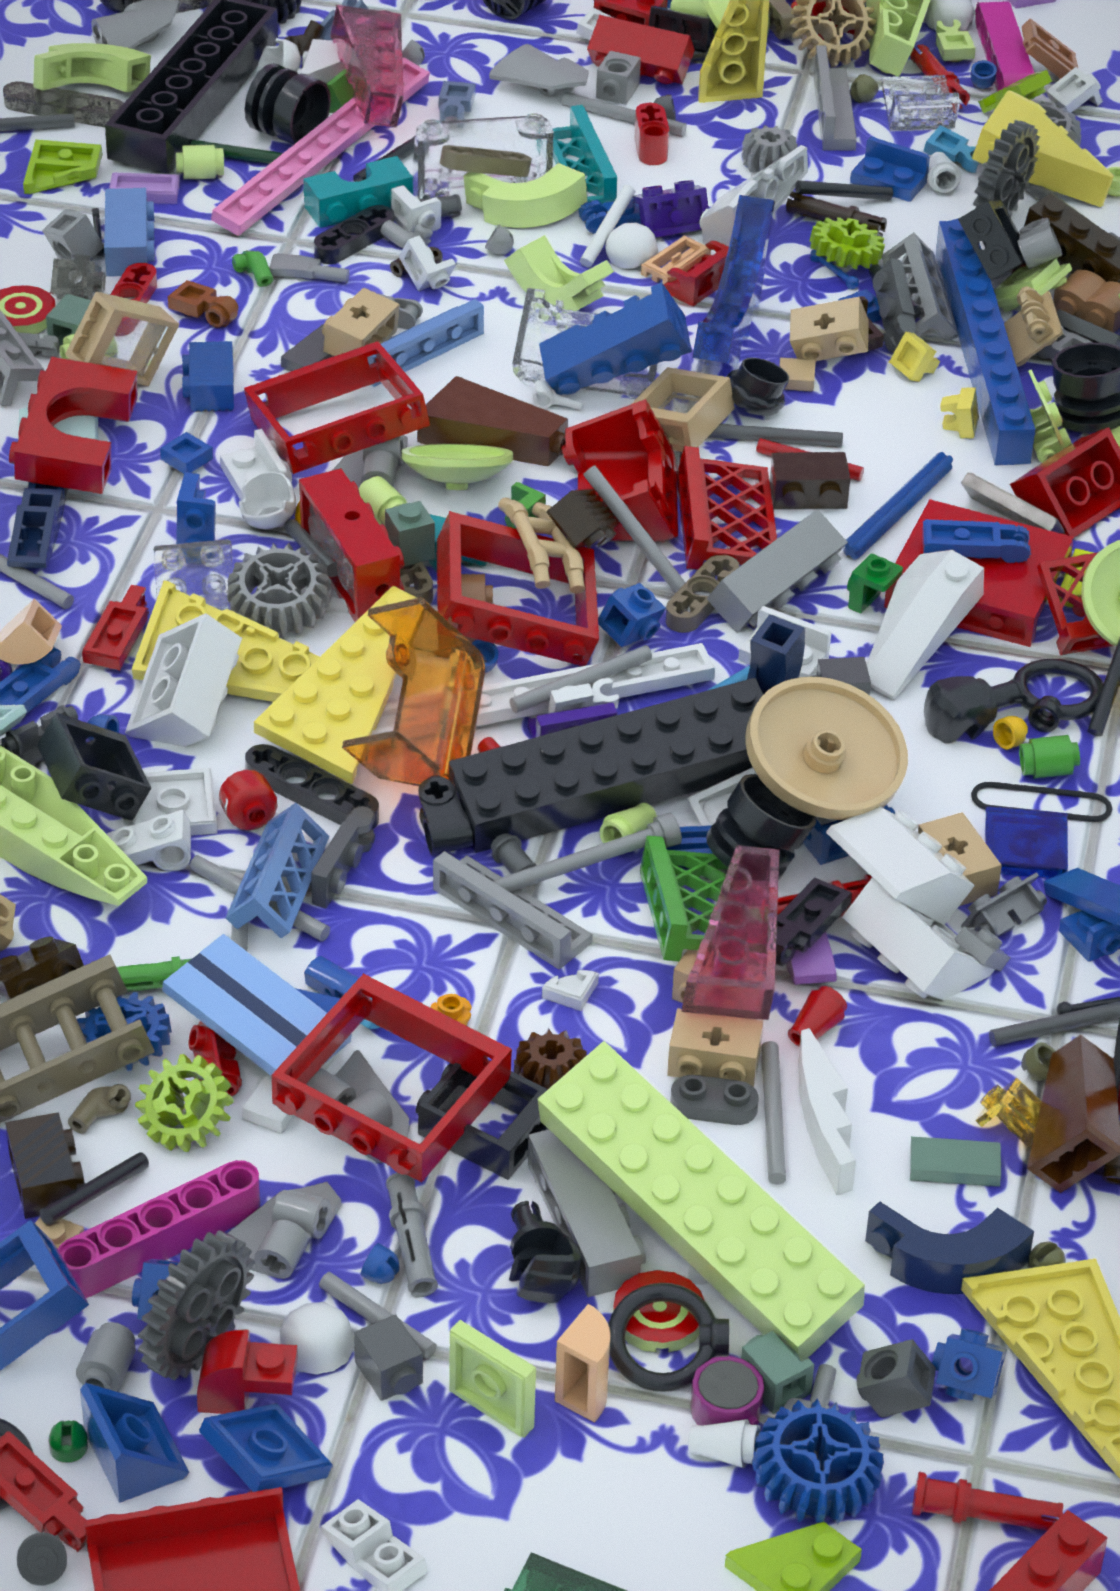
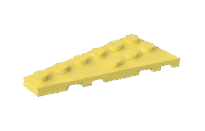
M1096 1258L963 1278L961 1291L1120 1479V1317Z

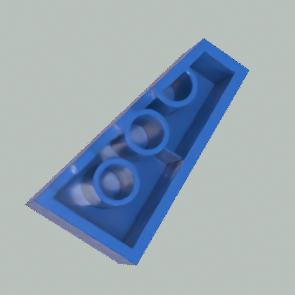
M662 282L652 286V294L642 299L634 295L624 300V308L614 313L603 311L594 315L592 324L586 327L577 324L539 343L545 380L556 394H574L581 388L596 383H607L614 377L630 372H641L648 366L663 361H674L680 358L681 355L692 352L685 314Z

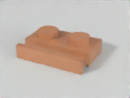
M1030 18L1021 26L1026 53L1061 79L1075 67L1078 68L1076 53Z

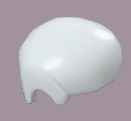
M931 0L927 8L925 23L930 28L936 30L937 21H942V24L946 27H952L953 20H958L961 23L960 31H967L969 24H973L975 9L971 0Z
M276 38L275 41L279 45L266 46L258 62L256 74L264 66L272 63L297 72L301 65V57L297 45L288 40Z
M624 223L610 233L606 241L605 250L612 264L621 269H634L658 254V245L654 233L648 227L638 223Z
M273 471L261 473L243 484V500L239 501V507L242 517L250 526L265 530L283 526L294 514L296 495L291 481L285 474Z
M326 1302L306 1303L289 1312L281 1323V1344L298 1345L296 1370L299 1372L321 1374L335 1371L348 1362L353 1352L354 1341L348 1318L342 1310Z

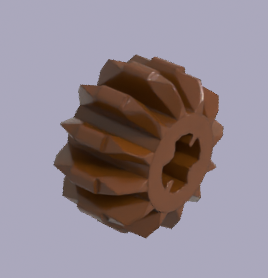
M548 1027L544 1035L531 1031L528 1041L519 1042L516 1059L514 1060V1073L549 1089L585 1058L587 1051L583 1050L580 1038L570 1039L567 1030L560 1034H552Z

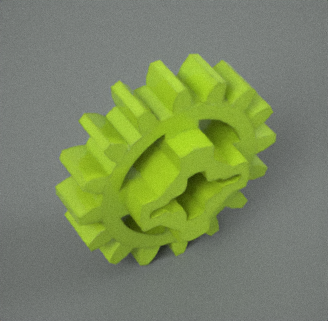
M837 217L836 221L825 218L824 222L817 221L816 225L812 228L809 240L811 242L810 248L817 250V256H826V261H835L836 266L847 268L848 265H851L854 269H857L858 265L869 268L870 264H878L882 258L885 244L883 243L884 238L877 236V230L867 229L868 225H860L858 220L847 218V221H844L840 217Z
M180 1054L177 1065H173L166 1058L162 1060L164 1070L161 1073L152 1069L148 1072L153 1080L150 1085H139L138 1089L146 1095V1098L135 1102V1107L143 1113L137 1120L145 1130H148L146 1134L155 1143L160 1142L167 1150L172 1151L177 1144L184 1152H189L192 1141H196L203 1148L207 1146L205 1136L208 1133L217 1137L221 1135L219 1128L216 1126L219 1121H230L231 1119L223 1110L225 1106L234 1104V1099L225 1092L231 1087V1084L224 1076H221L222 1071L213 1062L208 1065V1062L200 1055H197L193 1062H191L185 1054ZM185 1078H195L191 1081L185 1080ZM177 1125H182V1126H184V1128H178V1129L173 1128V1127H175V1126H177Z

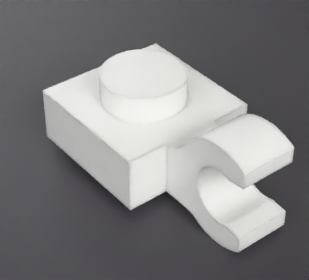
M611 678L597 680L593 684L592 689L589 683L577 686H564L558 690L551 691L548 714L612 702L617 709L619 696L618 694L612 696L603 695L612 691L613 681Z

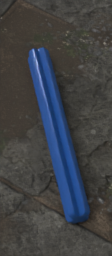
M938 452L846 539L848 543L844 546V554L846 556L850 555L853 559L860 558L953 468L951 464L953 462L952 456L946 455L944 452Z

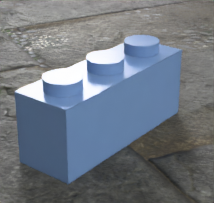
M146 188L105 189L104 250L106 277L122 276L125 269L134 263L155 261L154 201H147Z

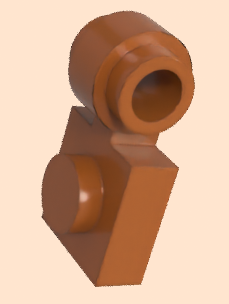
M186 280L167 296L169 309L196 318L205 312L208 323L216 328L228 326L238 315L239 307L234 298L227 295L217 297L216 289Z

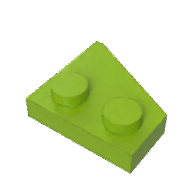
M1047 70L1035 72L978 101L983 113L991 111L998 106L1009 90L1031 100L1045 93L1044 86L1051 83L1052 80Z
M35 139L23 182L24 194H33L97 178L103 156L102 144Z
M820 1522L731 1550L725 1555L724 1567L756 1591H830L861 1561L862 1549L827 1523Z

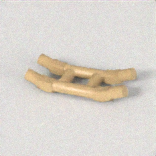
M507 497L502 498L498 503V508L514 523L528 552L527 556L530 561L531 571H533L535 587L544 589L550 586L548 556L562 558L565 574L568 576L570 592H583L585 585L582 557L546 513L552 506L538 502L532 508L533 514L538 518L528 517V512L522 503ZM536 533L552 535L554 541L539 540Z

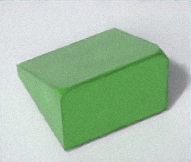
M343 69L327 83L331 96L330 113L336 112L360 93L349 70Z

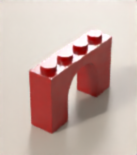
M51 356L46 371L41 370L39 373L37 394L32 393L30 396L28 417L21 418L18 432L19 440L18 442L13 441L10 447L9 463L14 464L15 480L103 494L111 472V442L69 435L57 430L54 425L63 419L81 415L129 422L137 401V371Z

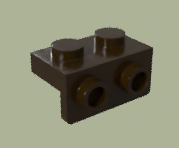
M48 936L29 945L30 950L19 956L11 955L0 959V995L5 996L8 1001L84 966L76 944Z

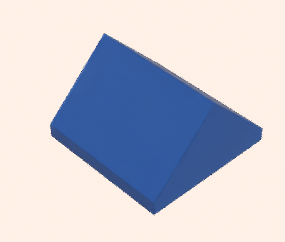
M88 1383L81 1387L80 1397L83 1426L87 1433V1439L119 1503L183 1480L190 1473L154 1402Z

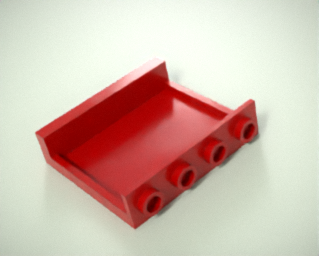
M929 499L895 562L903 567L902 575L920 554H923L922 526L925 519L1000 522V524L1024 526L1029 531L1030 540H1028V545L1031 549V555L1027 561H1023V563H1007L1001 557L983 559L966 557L984 568V595L958 624L957 628L1031 647L1035 639L1037 620L1047 601L1037 566L1040 562L1071 557L1074 537ZM1061 571L1051 572L1054 583H1056ZM898 579L885 591L884 608H888Z
M282 1487L256 1492L249 1491L244 1494L220 1498L207 1497L196 1502L172 1506L161 1505L152 1507L149 1510L119 1515L107 1514L100 1518L84 1520L94 1591H300L284 1515Z

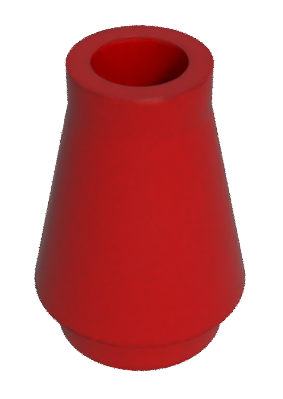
M821 986L818 990H812L796 1021L788 1031L790 1040L800 1047L801 1030L809 1028L815 1038L818 1039L842 1022L845 1018L844 1012L847 1010L845 999L840 993L828 986Z

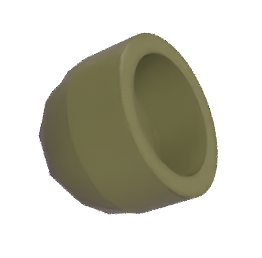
M858 75L850 87L851 98L858 103L869 102L878 93V84L869 75Z
M1044 1042L1034 1045L1023 1055L1021 1062L1022 1070H1027L1030 1074L1028 1077L1032 1080H1046L1051 1055L1056 1051Z
M1051 1241L1040 1242L1033 1247L1029 1254L1028 1268L1066 1263L1065 1253L1056 1243Z

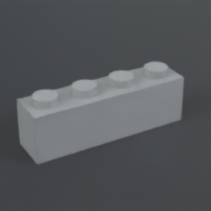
M816 509L721 580L707 597V600L736 633L748 624L755 628L757 627L758 611L762 606L771 608L774 605L779 610L795 595L792 592L798 587L801 592L804 591L818 578L816 573L819 570L826 574L834 568L842 559L838 553L848 542L828 519Z
M550 1130L529 1134V1169L554 1224L561 1229L563 1234L569 1236L576 1243L582 1257L579 1279L587 1297L618 1290L624 1281L641 1273V1264L646 1263L644 1244L639 1236L633 1237L630 1230V1217L625 1204H618L615 1192Z

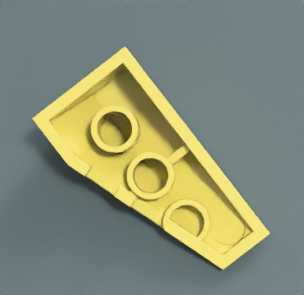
M1011 90L1007 91L983 126L972 159L981 164L987 162L989 159L988 152L989 150L993 151L995 139H1000L1002 130H1007L1009 123L1013 124L1015 120H1021L1034 125L1038 129L1037 135L1040 136L1037 143L1040 148L1035 154L1038 160L1035 163V172L1031 176L1029 183L1040 185L1060 194L1102 207L1114 175L1087 149H1081L1068 136L1069 132L1062 126L1058 127L1045 114L1047 111L1038 103Z

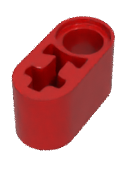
M643 103L638 105L635 110L634 140L638 159L647 165H660L668 159L669 125L664 107L657 103Z

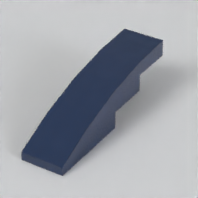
M29 482L28 488H24L21 505H17L7 558L8 567H47L59 532L68 488Z

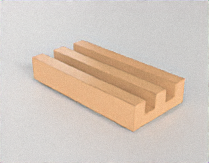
M684 235L641 264V275L647 277L652 274V281L657 283L662 280L664 285L668 281L672 282L677 279L668 275L667 271L672 268L688 271L692 266L699 263L705 254L711 255V250Z

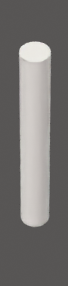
M626 184L623 186L580 258V263L584 267H592L608 236L614 230L636 192L631 185Z

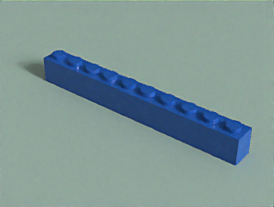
M958 218L950 221H939L935 256L958 331V338L973 388H976L978 408L994 465L1031 464L1035 426L992 282Z

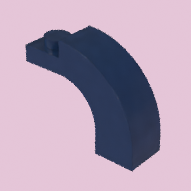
M769 614L750 640L751 661L747 680L755 678L763 695L779 683L799 678L805 649V628Z
M879 1201L868 1212L865 1241L877 1252L887 1255L892 1259L890 1276L900 1282L934 1293L964 1294L961 1291L963 1278L1022 1269L1029 1260L1034 1230L997 1207L973 1229L956 1234H941L921 1228Z

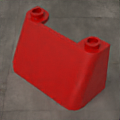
M646 399L565 429L566 444L562 445V453L566 463L569 466L574 465L578 472V490L594 489L583 474L595 465L654 542H665L678 537L676 457L666 433ZM619 522V525L613 529L616 535L610 541L635 542Z

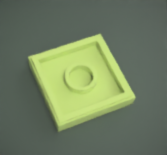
M459 1320L450 1329V1392L524 1438L534 1428L536 1367L467 1323Z

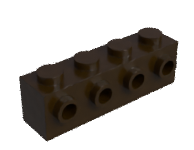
M1051 194L1029 208L1024 226L1042 218L1049 219L1050 226L1062 249V255L1057 257L1059 265L1070 263L1072 270L1069 272L1070 274L1076 270H1087L1099 275L1106 282L1120 283V240Z

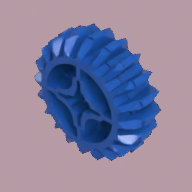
M818 1398L812 1403L811 1408H806L799 1400L793 1405L792 1411L781 1406L779 1411L776 1412L775 1418L768 1417L767 1421L763 1424L762 1432L756 1436L755 1452L752 1458L753 1470L757 1471L755 1476L757 1487L765 1488L766 1502L780 1500L778 1506L780 1514L792 1509L797 1512L798 1523L806 1515L814 1516L816 1523L824 1522L825 1516H829L837 1525L843 1520L845 1513L855 1518L860 1512L861 1506L868 1507L869 1503L872 1502L876 1489L880 1487L882 1480L881 1471L884 1465L883 1454L879 1452V1437L870 1436L869 1422L856 1424L855 1410L844 1415L839 1412L837 1401L830 1409L822 1408Z

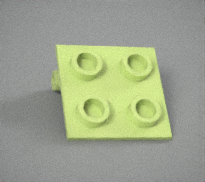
M1031 369L1028 372L1042 404L1041 407L1030 409L1035 426L1033 448L1036 451L1038 460L1043 463L1072 443L1065 427L1058 430V427L1063 426V420L1055 402L1047 404V402L1053 399L1045 381L1037 382Z

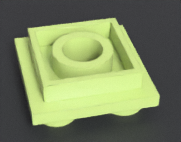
M1056 258L1031 269L1027 265L1019 267L994 289L999 308L1002 307L1003 311L1007 312L1019 307L1017 294L1023 287H1031L1040 295H1043L1050 289L1063 285L1067 281L1066 275L1072 270L1070 263L1059 265Z

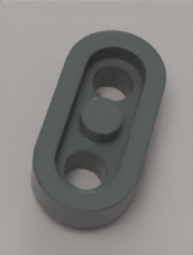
M685 1075L675 1080L672 1084L670 1103L687 1119L743 1125L751 1122L756 1117L759 1095L752 1085L743 1081L700 1075Z

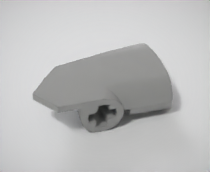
M142 0L130 4L125 8L124 12L92 19L91 27L94 40L97 44L115 45L134 49L142 43L154 41L161 31L171 26L180 3L178 0Z
M524 44L504 57L490 71L489 78L537 87L543 95L549 97L568 87L586 86L589 70L564 57L556 60L534 46Z
M402 435L346 455L333 470L342 468L350 482L355 481L358 489L364 481L377 476L384 478L394 487L397 466L404 464L402 449L407 448L408 438Z
M360 1050L354 1051L335 1075L320 1068L307 1082L306 1085L408 1138L409 1117L377 1076ZM366 1155L377 1163H383L370 1155Z
M328 1182L304 1188L283 1190L227 1233L245 1242L246 1247L252 1250L249 1258L255 1260V1263L250 1270L274 1278H288L293 1273L312 1238L320 1239L326 1233L342 1204L341 1199Z

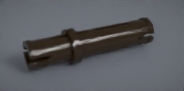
M792 191L789 195L794 200L788 198L786 202V211L788 213H794L824 222L825 218L836 221L837 217L842 218L844 221H847V218L859 221L858 224L860 225L867 224V229L877 230V236L883 237V233L879 232V230L885 232L887 227V219L885 217L861 212L859 207L853 205L847 208L806 195L796 194L795 191Z

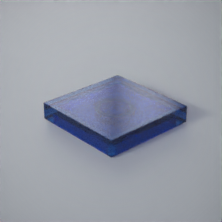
M986 806L984 842L1001 863V874L1029 877L1037 872L1040 878H1052L1068 871L1067 813Z

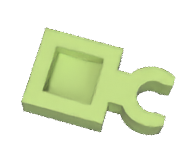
M953 20L952 27H946L942 24V21H937L936 46L943 61L960 62L965 59L975 58L976 47L969 32L960 31L961 23L958 20Z

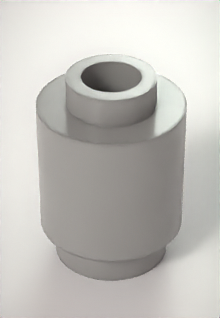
M108 1322L101 1325L99 1329L91 1334L76 1368V1377L82 1385L88 1383L113 1391L120 1389L136 1351L135 1337L127 1327L119 1323Z

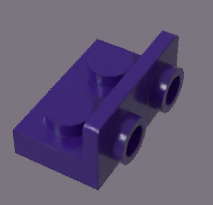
M694 180L674 182V188L662 190L660 185L642 188V194H636L632 197L633 203L639 204L641 225L648 227L656 238L702 230L700 219L703 212L709 209L706 187L694 185Z

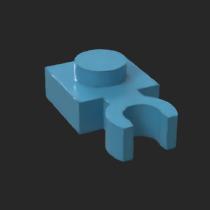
M941 125L928 138L923 152L929 155L942 152L951 161L960 163L966 171L975 173L978 165L981 164L972 159L975 147L967 145L969 139Z

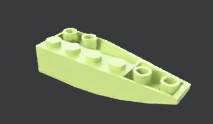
M0 746V857L27 874L56 887L117 906L147 884V876L78 804L61 799L52 777Z

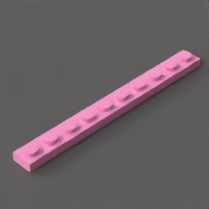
M403 57L212 210L211 220L235 235L240 236L303 184V178L314 176L426 85L429 81L430 72Z

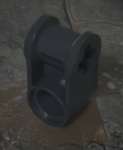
M443 777L425 779L418 788L419 800L422 805L419 818L431 855L472 847L473 834L467 813L462 808L453 783Z

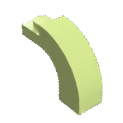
M69 43L48 46V52L34 55L33 87L43 91L67 84L94 83L110 86L124 92H131L136 90L150 74L151 55L126 47L97 43Z
M560 163L556 164L540 178L524 183L503 182L476 172H467L463 176L466 203L483 210L484 221L493 225L511 228L542 226L571 215L587 202L585 174Z
M545 235L519 248L504 259L511 274L529 297L548 310L560 314L576 312L603 297L604 295L600 290L606 286L603 279L614 272L607 260L581 274L570 270L558 258Z

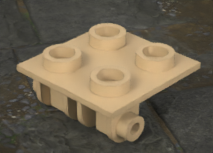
M1031 287L1021 288L1017 294V301L1021 306V311L1004 322L1017 367L1024 365L1029 358L1044 347L1053 344L1058 337L1064 334L1049 291L1040 295Z

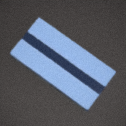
M225 934L218 937L163 981L162 991L269 1075L273 1074L327 1014ZM352 1033L328 1060L351 1042Z

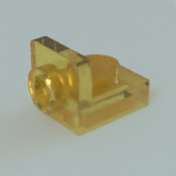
M1015 1078L1004 1088L999 1084L995 1085L981 1099L980 1104L984 1108L975 1122L983 1127L997 1116L1027 1147L1030 1146L1033 1142L1041 1100L1018 1078Z

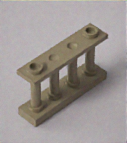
M111 954L0 1004V1051L19 1042L30 1070L6 1081L0 1069V1123L155 1052L141 1020L139 1019L127 1024L116 998L128 993ZM100 1006L111 1033L87 1043L75 1016ZM60 1024L71 1051L46 1062L35 1035Z

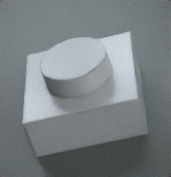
M964 926L954 939L984 966L1001 971L1010 960V957L999 948L1003 942L985 928L978 932Z

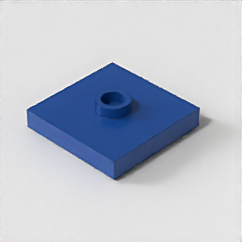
M277 1403L205 1417L199 1429L203 1437L252 1492L279 1487L284 1488L328 1477L333 1466L329 1459Z

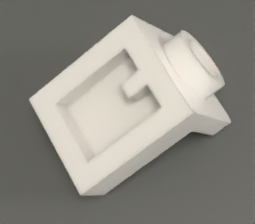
M1077 67L1046 90L1049 99L1056 103L1058 107L1067 108V113H1072L1088 99L1096 106L1103 102L1099 93L1101 86L1098 80L1090 73L1084 74Z
M404 186L391 189V209L394 211V221L406 231L413 232L415 226L422 223L430 226L432 231L441 228V201L435 197L420 202Z
M420 235L408 239L399 255L402 264L418 291L429 287L438 289L449 282L450 275L456 266L453 259L436 264L433 252L429 247L425 246Z

